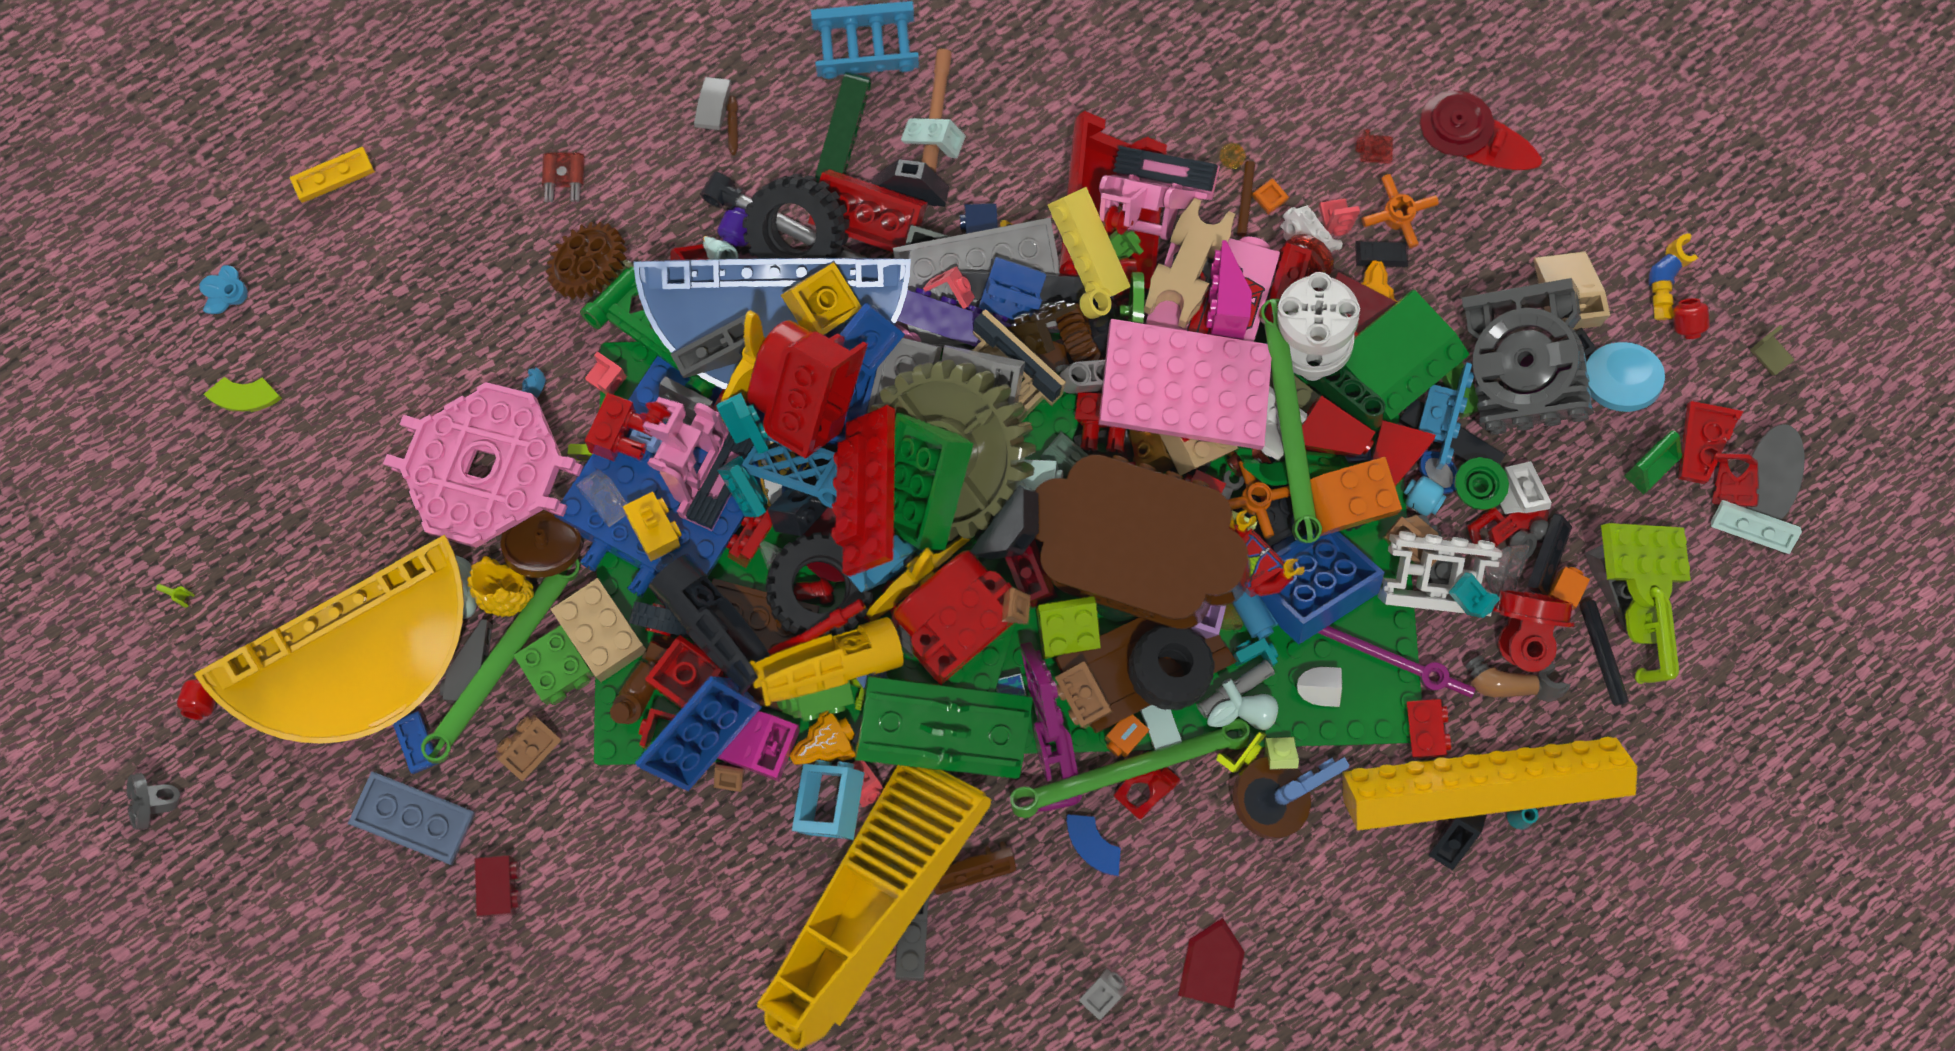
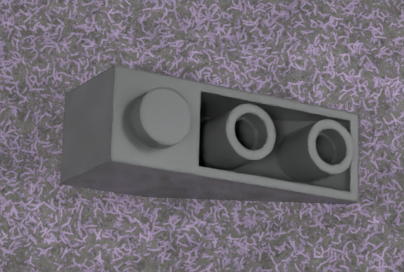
M1602 544L1585 552L1594 578L1623 629L1627 631L1625 613L1633 597L1629 592L1626 580H1607Z

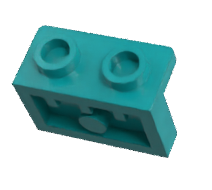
M738 456L717 471L744 516L759 517L766 512L763 506L767 504L768 500L754 476L748 474L741 466L744 462L743 457Z

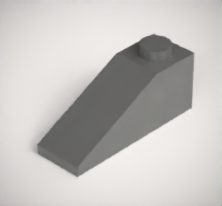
M745 316L672 353L671 356L682 377L687 378L739 363L743 357L739 354V349L744 342Z
M488 620L480 621L447 670L446 678L441 681L440 695L449 704H454L489 656L493 625Z

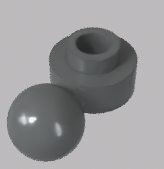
M1536 520L1531 524L1530 532L1521 530L1513 535L1509 544L1511 554L1521 559L1529 558L1536 549L1537 541H1544L1550 524L1545 520Z

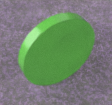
M1132 272L1129 306L1120 305L1119 315L1121 317L1128 316V322L1143 324L1144 274L1143 272Z

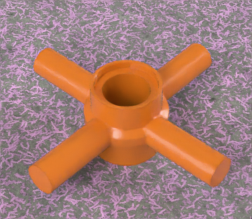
M1241 460L1239 466L1247 487L1241 497L1228 499L1231 510L1243 508L1247 510V513L1256 515L1263 537L1270 538L1274 536V532L1266 510L1272 500L1291 496L1289 486L1270 489L1266 484L1256 482L1255 476L1243 467ZM1251 495H1257L1261 499V503L1254 501Z

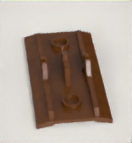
M1139 617L1100 636L1101 648L1067 653L1055 659L1061 674L1084 661L1087 662L1113 711L1090 724L1095 733L1151 706L1134 690L1128 675V662L1131 652L1141 636L1162 624ZM1220 635L1207 639L1203 638L1212 651L1215 662L1214 673L1237 662L1230 650L1225 646ZM1169 657L1158 658L1161 669L1167 675L1172 677L1184 676L1181 665L1175 659Z

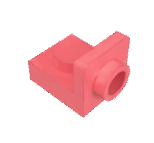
M855 760L852 763L854 764V769L865 772L860 797V804L864 808L876 802L884 788L865 761Z

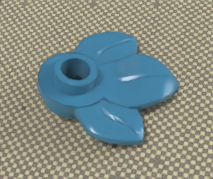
M228 265L221 267L218 276H207L199 284L202 294L208 297L203 311L207 314H219L224 312L229 305H239L245 301L248 294L245 284L239 280L238 271Z

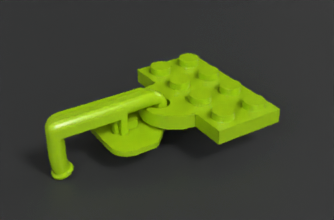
M1616 523L1601 525L1607 580H1626L1629 592L1633 597L1625 613L1628 635L1636 644H1657L1660 669L1647 671L1645 668H1639L1635 674V680L1639 684L1673 680L1679 674L1672 606L1669 598L1672 593V582L1691 581L1685 530L1682 527Z

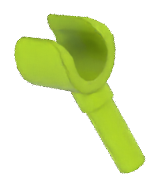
M161 584L156 586V590L170 595L173 601L184 608L189 606L184 602L185 598L188 596L195 597L193 593L182 586L176 589H171Z

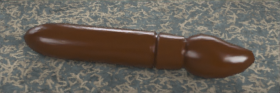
M730 96L727 104L728 149L730 154L734 156L738 151V102L734 96Z

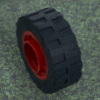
M634 601L629 623L647 627V631L667 636L675 634L689 638L686 629L665 606L655 603L648 605Z

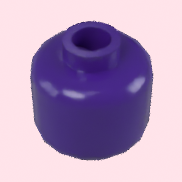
M734 207L733 210H727L717 228L718 235L723 239L722 241L728 242L735 249L737 246H746L749 243H745L743 237L747 233V228L742 227L743 219L748 217L744 209Z

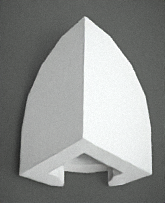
M1318 667L1305 671L1298 679V693L1311 704L1340 707L1342 692L1341 668Z

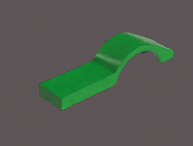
M1237 446L1238 449L1235 452L1240 456L1243 467L1262 483L1272 486L1289 483L1285 460L1274 464H1263L1258 460H1254L1252 448ZM1306 451L1310 477H1317L1350 467L1345 456Z

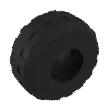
M1165 625L1156 626L1142 635L1135 644L1128 662L1129 679L1136 693L1148 704L1163 710H1181L1196 703L1209 688L1215 670L1212 651L1199 634L1190 628L1175 629ZM1169 657L1175 659L1181 665L1184 676L1172 677L1167 675L1161 669L1158 658Z

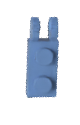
M1345 757L1337 762L1331 758L1318 766L1321 770L1318 773L1313 774L1310 770L1298 777V782L1293 780L1278 789L1276 794H1274L1275 801L1280 803V805L1288 804L1348 769L1350 765Z

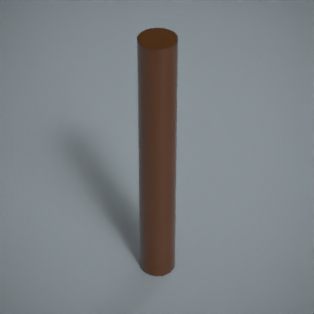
M1253 161L1245 162L1237 226L1238 236H1247L1255 172V162Z

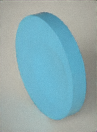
M1616 342L1602 346L1589 357L1586 365L1592 398L1600 405L1615 411L1632 412L1650 406L1660 396L1665 382V371L1658 357L1647 348L1633 343Z

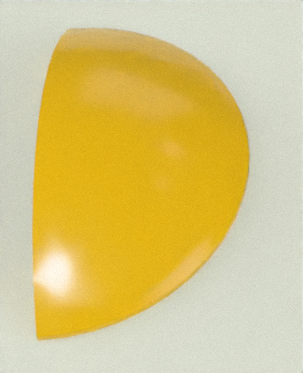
M446 535L401 558L392 565L279 628L244 645L199 670L194 675L210 696L231 715L248 726L281 739L302 743H336L358 739L394 724L408 715L434 690L445 674L459 642L464 612L463 584L454 551Z

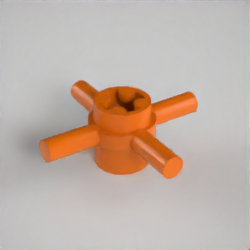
M1391 174L1385 175L1381 179L1390 200L1386 203L1384 211L1362 217V224L1364 227L1385 222L1391 229H1402L1409 249L1415 248L1419 243L1411 222L1414 220L1417 211L1439 205L1438 198L1434 195L1414 201L1408 195L1399 194Z

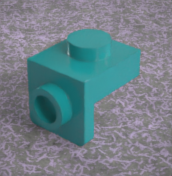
M1467 572L1448 592L1467 615L1484 618L1490 614L1495 604L1500 600L1497 594L1488 593L1475 576Z
M1265 638L1253 644L1250 640L1236 647L1237 652L1233 655L1237 661L1235 663L1236 667L1259 655L1262 656L1263 660H1267L1272 667L1278 663L1276 659L1278 654L1271 642L1267 643Z

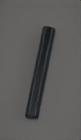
M1585 601L1580 604V609L1612 704L1614 706L1626 704L1629 702L1596 601Z

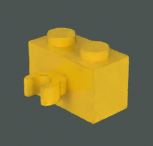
M654 492L623 506L625 515L650 562L680 547L678 537L682 536L675 521L669 522L665 515L669 513V510L662 498L657 500Z

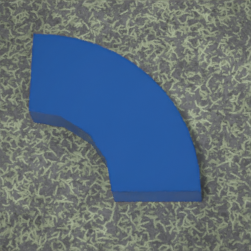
M1067 814L1068 835L1079 856L1095 870L1118 877L1121 848L1110 845L1100 836L1096 828L1095 817Z

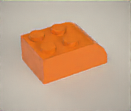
M1386 457L1310 479L1316 518L1322 526L1320 536L1394 516L1402 510Z

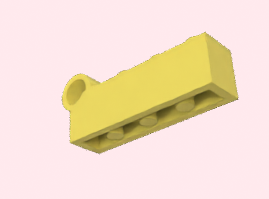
M1084 187L1048 204V207L1086 291L1080 299L1081 311L1086 317L1095 319L1106 315L1110 311L1111 296L1131 286L1088 189ZM1093 298H1095L1096 302L1098 303V310L1095 308L1093 304Z

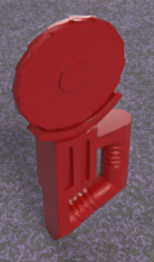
M1497 508L1489 509L1467 526L1471 542L1478 544V541L1482 540L1480 529L1492 520H1495L1498 524L1488 532L1490 542L1495 543V547H1497L1516 531H1529L1534 521L1540 519L1547 521L1549 510L1530 513H1509L1504 518Z

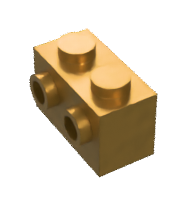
M1129 429L1128 437L1133 446V462H1136V466H1139L1140 463L1154 467L1155 471L1159 473L1175 467L1160 434Z

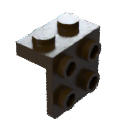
M1065 301L1057 302L1051 306L1047 303L1041 305L1039 310L1034 309L1035 313L1032 315L1026 313L1015 317V323L1006 328L1035 355L1046 354L1055 350L1046 323L1077 308L1075 303L1066 304Z

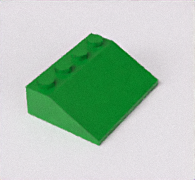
M1412 290L1354 337L1352 354L1343 367L1384 400L1386 408L1383 419L1392 420L1470 354L1456 332L1416 290Z
M897 413L895 419L894 534L918 549H946L971 457L973 442L954 432L905 414Z

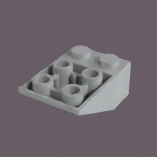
M947 345L944 346L942 361L952 360L956 366L966 362L975 365L977 374L984 371L992 372L995 376L993 388L1007 384L1011 388V395L1007 402L1013 404L1019 401L1025 361Z

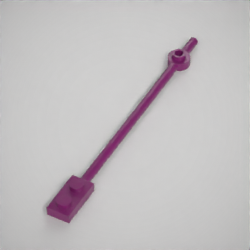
M1330 626L1318 632L1321 635L1420 676L1421 684L1428 690L1437 691L1446 687L1470 698L1474 695L1476 688L1451 678L1448 669L1441 663L1433 662L1422 666ZM1431 672L1437 674L1438 679L1436 682H1432L1429 679Z

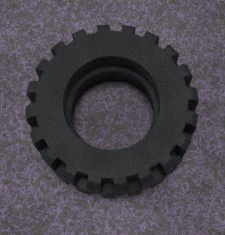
M793 174L789 177L783 176L763 186L761 190L752 196L753 202L747 204L745 213L748 214V217L743 219L742 227L747 228V233L743 237L745 243L749 242L751 248L748 250L752 257L756 255L758 258H838L844 251L842 246L847 243L849 237L845 233V230L849 228V219H844L843 216L847 210L845 205L840 206L837 201L840 196L836 191L830 193L828 191L830 185L826 182L817 183L816 177L810 175L803 177L801 174ZM793 203L799 205L813 218L816 226V240L810 249L805 251L794 249L781 238L777 229L776 219L780 207L784 204Z
M818 532L807 537L805 535L797 537L794 542H789L777 554L768 572L765 587L767 590V604L770 605L771 614L774 619H777L782 624L781 627L786 632L789 630L794 633V637L829 618V614L838 608L844 609L861 599L866 607L864 610L849 618V622L839 628L834 627L817 638L832 635L833 637L849 632L863 619L872 602L874 595L872 588L861 592L851 579L842 573L843 547L835 543L831 533L828 536ZM813 562H823L833 566L841 573L845 581L846 590L843 601L837 608L827 613H813L806 610L799 604L794 595L793 584L796 574L801 568Z

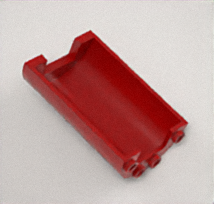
M1084 111L1074 121L1067 195L1087 187L1100 216V182L1105 175H1117L1116 172H1113V169L1116 167L1114 164L1117 163L1118 146L1166 155L1167 145L1149 137L1129 144L1104 134L1100 131L1105 129L1106 119ZM1159 207L1158 211L1141 208L1138 221L1160 225L1161 207ZM1114 229L1112 232H1108L1106 230L1108 237L1111 234H1113L1117 229ZM1134 231L1141 240L1139 246L1143 252L1140 255L1133 253L1129 256V259H1136L1137 272H1143L1144 293H1148L1151 278L1156 270L1159 236ZM1062 238L1059 274L1079 275ZM1130 287L1115 295L1129 296Z

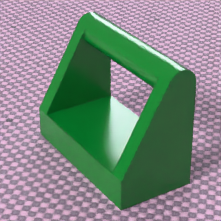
M1671 430L1624 475L1643 495L1682 458L1679 434Z

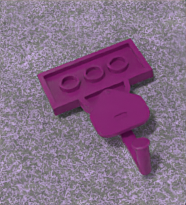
M1031 642L1020 644L1029 695L1033 697L1032 701L1038 722L1034 723V740L1039 763L1046 781H1052L1049 764L1058 762L1062 780L1078 775L1072 738L1068 730L1062 725V713L1060 707H1057L1055 698H1058L1056 683L1052 681L1050 671H1047L1046 663L1042 660L1040 650L1035 651ZM1055 741L1057 751L1051 752L1050 744L1044 745V742L1050 743ZM1082 794L1041 807L1036 814L1076 805L1081 801Z

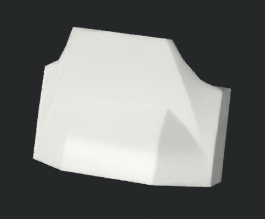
M1531 461L1505 467L1509 480V489L1505 499L1500 503L1504 514L1516 512L1530 513L1550 509L1552 502Z

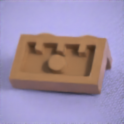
M1086 661L1055 677L1058 685H1056L1058 695L1062 701L1067 699L1071 707L1068 713L1076 726L1080 724L1082 728L1086 729L1091 723L1113 712Z
M534 714L530 718L528 716L523 718L516 726L518 731L511 738H504L496 747V758L522 782L561 741Z

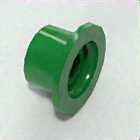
M1478 457L1470 459L1460 466L1455 475L1454 486L1458 497L1464 504L1473 509L1488 510L1495 508L1503 502L1508 494L1509 480L1500 464L1488 458Z

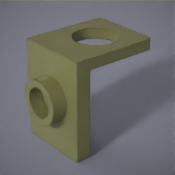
M1781 324L1750 349L1773 376L1777 375L1794 361V358L1774 337L1783 328Z

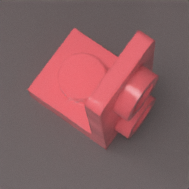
M1346 198L1320 202L1319 205L1324 228L1330 234L1334 233V236L1347 234L1352 229L1360 213L1359 206L1348 208Z

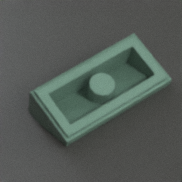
M1060 432L1042 453L1041 459L1056 461L1059 470H1063V478L1067 479L1074 464L1089 455L1065 434Z

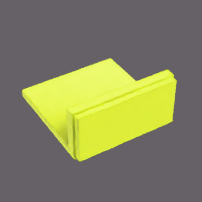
M1259 732L1237 763L1226 754H1219L1216 760L1231 772H1238L1245 763L1249 765L1262 749L1259 744L1266 734Z

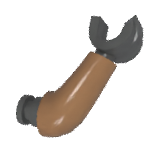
M1478 656L1465 665L1468 671H1472V687L1476 688L1475 690L1482 695L1494 698L1536 695L1540 700L1553 702L1564 696L1571 685L1564 682L1554 683L1548 678L1555 669L1553 662L1547 668L1541 670L1537 676L1506 673L1499 671L1496 667L1490 668L1487 663L1483 664L1485 660L1483 656Z

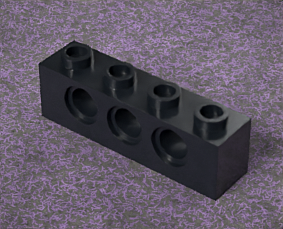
M827 446L825 448L832 452H838V448ZM821 458L814 460V462L819 467L828 464L829 460ZM816 476L802 479L804 483L813 486L818 481ZM788 487L768 508V512L775 532L803 536L828 507L821 503L818 497Z

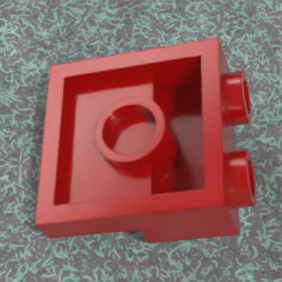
M768 509L759 517H744L741 525L744 526L743 531L739 536L734 534L726 547L730 549L727 557L747 568L773 526Z

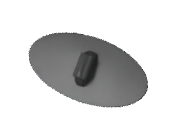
M1785 424L1771 428L1761 438L1752 454V457L1758 462L1759 489H1757V493L1759 494V500L1756 507L1746 506L1747 509L1779 520L1788 513L1798 495L1805 464L1802 439L1794 427Z

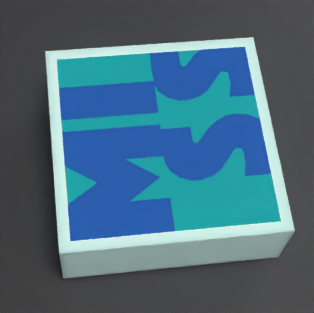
M1021 673L1000 678L996 692L1026 695Z

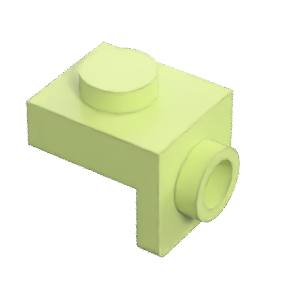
M1294 737L1266 738L1264 757L1268 758L1270 769L1298 768L1299 758Z

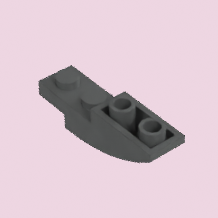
M929 897L897 942L895 980L924 981Z

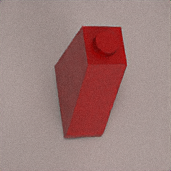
M1323 396L1314 399L1306 412L1308 414L1307 418L1302 423L1306 450L1356 457L1362 453L1365 455L1374 443L1371 438L1375 431Z
M1383 420L1378 428L1371 461L1386 457L1396 488L1429 449L1436 435Z

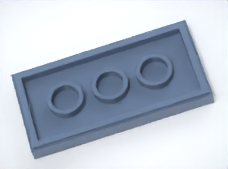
M371 771L348 824L453 865L476 812Z

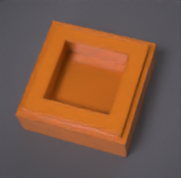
M1273 178L1252 194V197L1268 215L1289 199V196Z

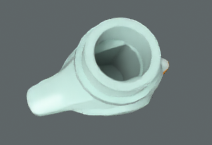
M708 236L703 237V247L707 252L708 259H738L736 249L728 242Z

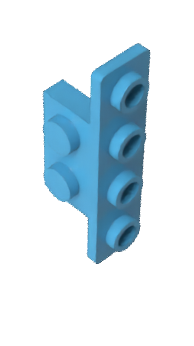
M1466 362L1462 368L1457 390L1433 385L1427 393L1418 430L1435 434L1434 442L1442 443L1436 469L1441 470L1446 463L1450 464L1454 448H1450L1452 438L1456 439L1461 426V423L1457 422L1459 413H1464L1468 399L1463 396L1465 389L1471 387L1474 373L1470 372L1471 363Z

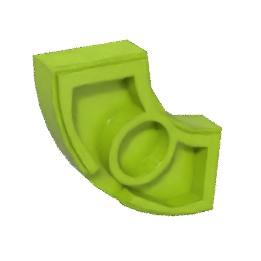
M223 377L204 393L217 406L233 412L259 411L272 406L282 399L263 378L253 383L238 384Z

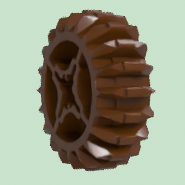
M1079 303L1075 304L1077 309L1056 319L1063 344L1075 363L1105 360L1104 355L1092 338L1089 319L1082 313Z

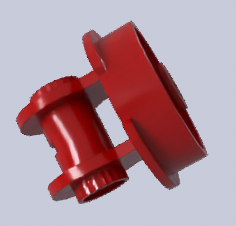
M1500 590V600L1497 606H1494L1493 611L1500 612L1501 615L1509 617L1508 625L1503 628L1498 639L1500 654L1507 662L1525 671L1537 672L1547 668L1553 662L1557 652V644L1553 636L1554 626L1574 627L1575 625L1574 622L1570 621L1573 603L1538 593Z

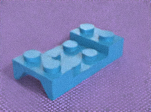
M895 535L893 538V561L848 577L861 592H864L901 576L906 571V565L903 564L904 561L915 552L920 555L925 549H918L905 540L901 541Z

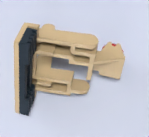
M986 309L974 320L973 335L981 342L972 351L1025 361L1023 379L1025 380L1021 384L1018 401L1022 402L1025 409L1017 417L1019 423L1043 399L1052 406L1063 395L1066 382Z

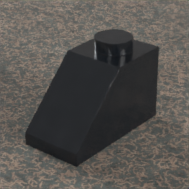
M1487 815L1448 819L1428 856L1453 871L1482 833Z

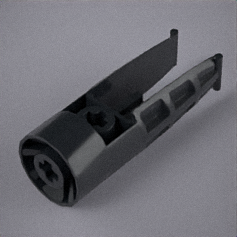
M689 554L682 555L668 564L653 578L649 584V589L665 608L670 610L686 629V633L700 649L740 688L739 693L744 694L758 678L749 662L755 661L757 663L771 655L733 604L727 598H724L711 583L706 573Z

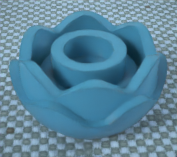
M536 367L535 369H529L528 377L522 382L523 390L521 391L531 393L538 398L546 381L543 372Z

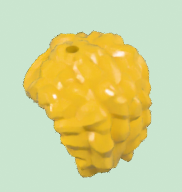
M484 556L482 561L471 565L472 570L469 571L471 576L467 577L468 587L471 588L470 594L475 599L476 605L484 610L485 613H493L495 616L501 617L514 616L522 611L534 597L533 585L526 580V576L516 573L505 564L500 565V562L496 559Z

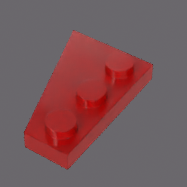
M1690 401L1687 404L1678 479L1706 484L1709 481L1718 463L1714 459V454L1722 453L1727 441L1734 432L1733 429L1737 421L1741 418L1744 411Z

